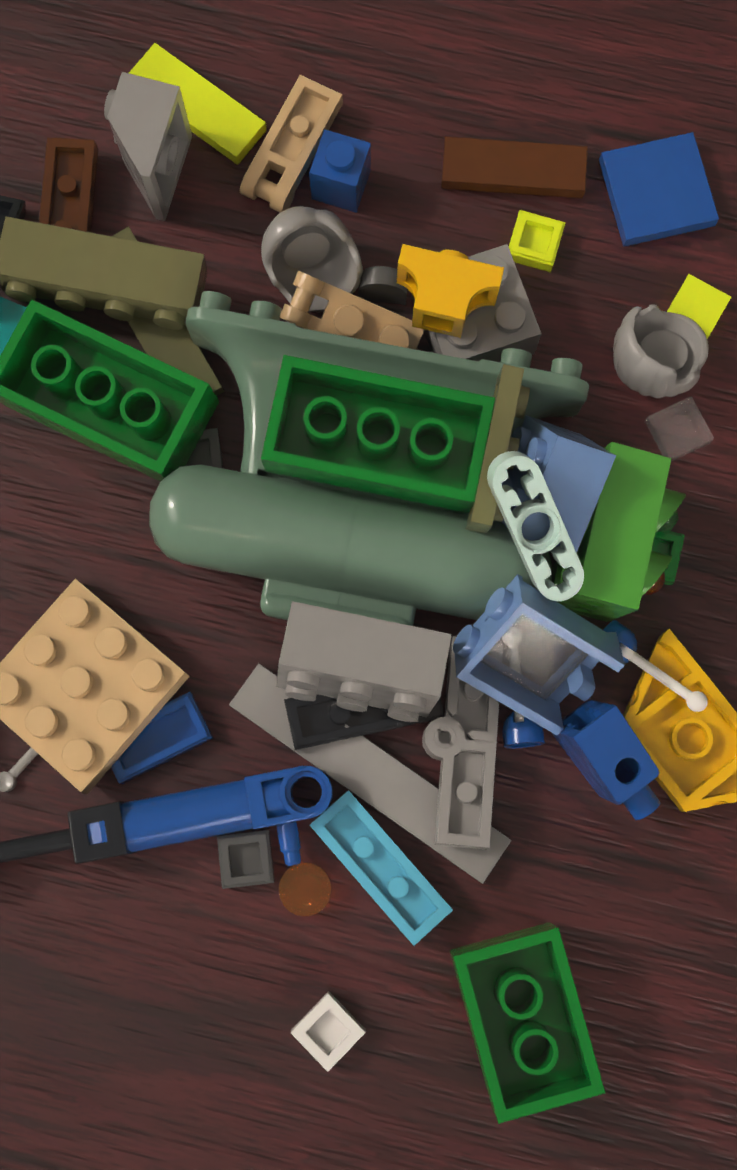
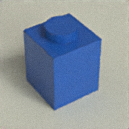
M324 129L309 172L311 199L357 213L371 172V143Z

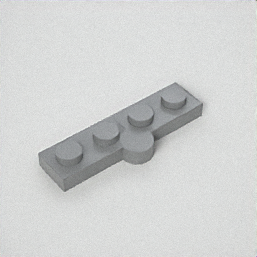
M453 636L449 647L444 717H438L431 721L424 730L422 737L423 748L426 753L433 759L441 761L434 845L487 850L490 848L499 702L456 677L455 654L453 652V644L456 637ZM498 641L488 654L501 662L503 642Z

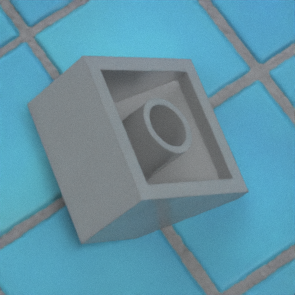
M122 72L116 90L111 89L106 97L104 107L105 119L110 123L114 134V143L118 145L124 164L156 219L165 221L192 139L180 86Z

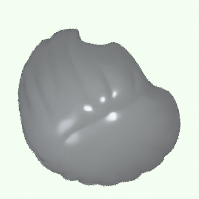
M304 206L292 207L280 212L267 227L263 235L261 244L263 265L274 287L280 290L289 303H291L297 286L292 284L298 271L351 294L359 287L363 273L361 257L348 229L333 212ZM315 295L308 313L324 312L328 300Z
M651 304L643 310L639 306L632 308L623 318L614 338L613 361L619 379L631 390L637 391L643 396H651L653 398L674 397L689 391L698 382L700 370L708 357V339L702 328L691 318L677 313L661 311L655 304Z

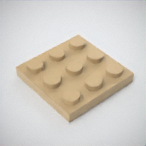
M75 578L0 662V720L81 793L88 794L190 676Z

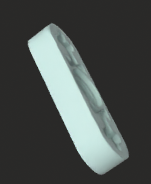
M508 451L498 455L489 466L487 481L532 583L547 599L564 601L572 598L583 585L584 570L539 466L527 455L518 451ZM514 465L521 472L527 471L528 474L520 478L521 485L525 494L533 500L521 503L518 494L509 485L502 486L501 483L509 478L506 469ZM539 494L540 498L534 499ZM511 506H517L513 511H511ZM541 512L547 514L550 520V528L547 534L535 541L525 539L522 535L524 520L533 513ZM551 551L554 559L564 569L569 568L562 573L564 581L561 584L555 585L550 579L544 580L551 575V569L547 560L541 554Z

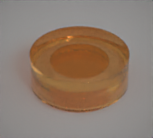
M302 862L293 865L284 873L280 880L279 896L281 902L288 911L298 916L317 914L327 905L331 896L332 887L328 874L323 868L314 863Z

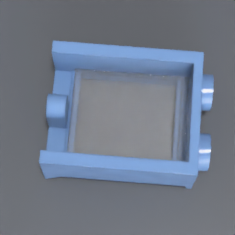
M519 574L515 576L506 588L501 587L492 594L487 602L485 612L473 626L466 625L459 632L453 644L457 678L555 735H558L564 729L559 703L569 693L583 701L588 700L595 690L592 669L599 661L616 672H619L625 666L616 632H605L560 603L547 599L539 590L524 582Z

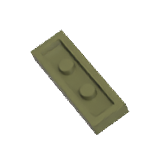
M503 364L497 377L493 395L495 403L474 505L469 511L466 530L487 534L493 525V520L503 521V516L489 487L487 473L491 462L498 455L508 451H518L519 439L511 437L514 418L523 419L528 404L530 387L521 386L524 368ZM514 465L510 466L508 469L513 470Z

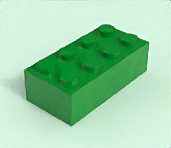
M32 299L0 355V403L160 482L179 467L186 466L219 404V400L210 384Z
M283 355L261 461L267 472L469 513L475 502L495 397Z

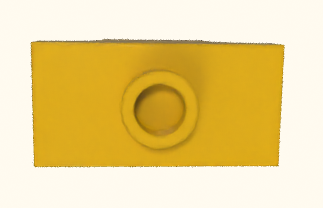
M402 244L397 267V284L406 287L415 299L412 327L461 338L465 321L472 311L482 306H495L504 267L470 260L468 256L455 250L435 252Z

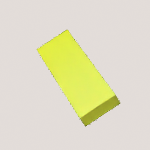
M156 43L150 47L129 72V74L180 86L191 132L237 165L267 131L265 121Z

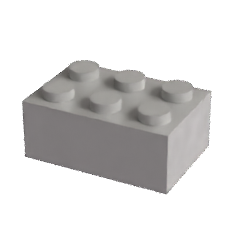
M292 601L278 663L276 687L286 689L285 695L297 700L315 701L317 695L336 698V705L343 709L365 712L368 706L388 709L387 716L405 722H417L419 716L428 717L441 697L452 634Z

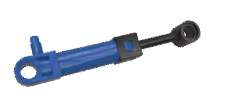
M298 766L247 776L242 780L129 802L118 801L72 810L67 813L69 828L1 841L0 863L73 849L75 863L81 864L132 854L137 851L276 825L280 851L283 853L285 865H297L301 863V844L296 821L311 819L326 811L333 799V786L330 779L320 769L313 766ZM303 778L316 779L322 789V796L319 802L310 808L299 806L293 797L295 784Z

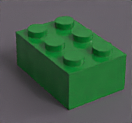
M548 922L449 950L492 1110L498 1124L605 1094L559 927Z

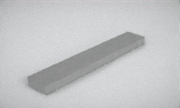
M258 663L229 706L294 751L284 699L291 697L285 695L286 689L276 687L277 676ZM363 736L294 751L482 884L512 841L491 826L490 848L487 850L434 845L439 789Z

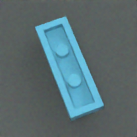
M349 790L310 824V827L413 946L453 911Z

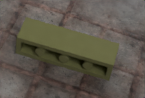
M7 216L5 217L0 238V287L7 296L22 302H30L31 299L35 301L36 298L55 301L57 306L75 312L84 311L85 307L103 310L109 317L123 321H131L134 316L150 319L156 325L170 330H180L183 326H186L185 321L188 309L200 305L201 295L204 292L208 274L205 255L201 253Z

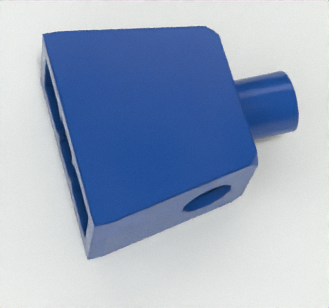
M587 700L562 719L564 729L558 735L553 733L552 735L601 798L616 805L623 803L635 820L647 817L659 807L661 802L648 785L660 774L659 769L616 705Z

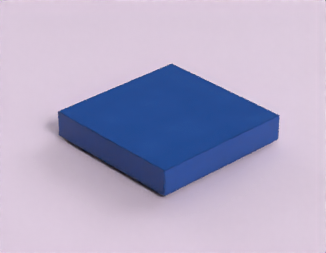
M693 132L601 152L599 163L623 247L714 227L719 220Z

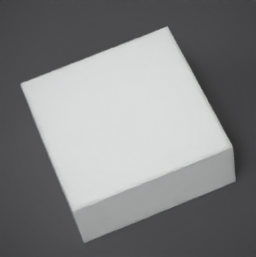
M328 991L292 1028L290 1033L328 1072L366 1033V1029Z

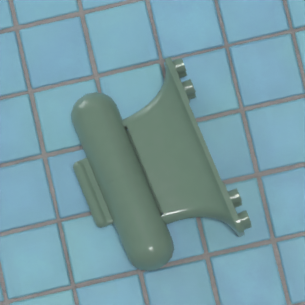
M214 291L202 292L200 305L188 309L185 323L192 342L202 349L221 356L235 376L243 406V456L240 472L202 464L179 467L159 483L150 502L149 527L155 544L167 557L182 564L265 579L260 600L261 611L266 616L288 620L292 601L410 626L414 624L416 609L478 620L485 612L487 602L492 594L501 587L506 588L517 574L522 576L524 582L537 589L529 577L508 528L500 521L493 520V525L487 534L466 530L469 516L467 512L267 472L261 461V455L283 355L490 397L494 395L497 377L503 364L524 368L521 386L530 387L529 399L524 418H514L511 436L517 427H522L526 415L540 420L546 417H573L579 413L587 400L589 384L580 379L583 367L581 362L570 358H555L552 360L550 372L530 368L532 354L516 348L502 350L500 362L481 359L479 362L296 327L295 323L279 321L282 309L278 305L267 301H253L249 315L231 312L232 300L230 297ZM546 552L541 555L547 560L551 569V575L544 580L550 579L552 581V561L549 553ZM522 614L514 624L528 619V617Z

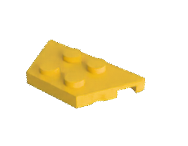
M668 629L659 636L648 661L690 691L704 693L708 699L707 707L701 712L690 710L684 698L643 670L623 716L659 769L660 774L655 780L681 812L737 802V712L674 633Z

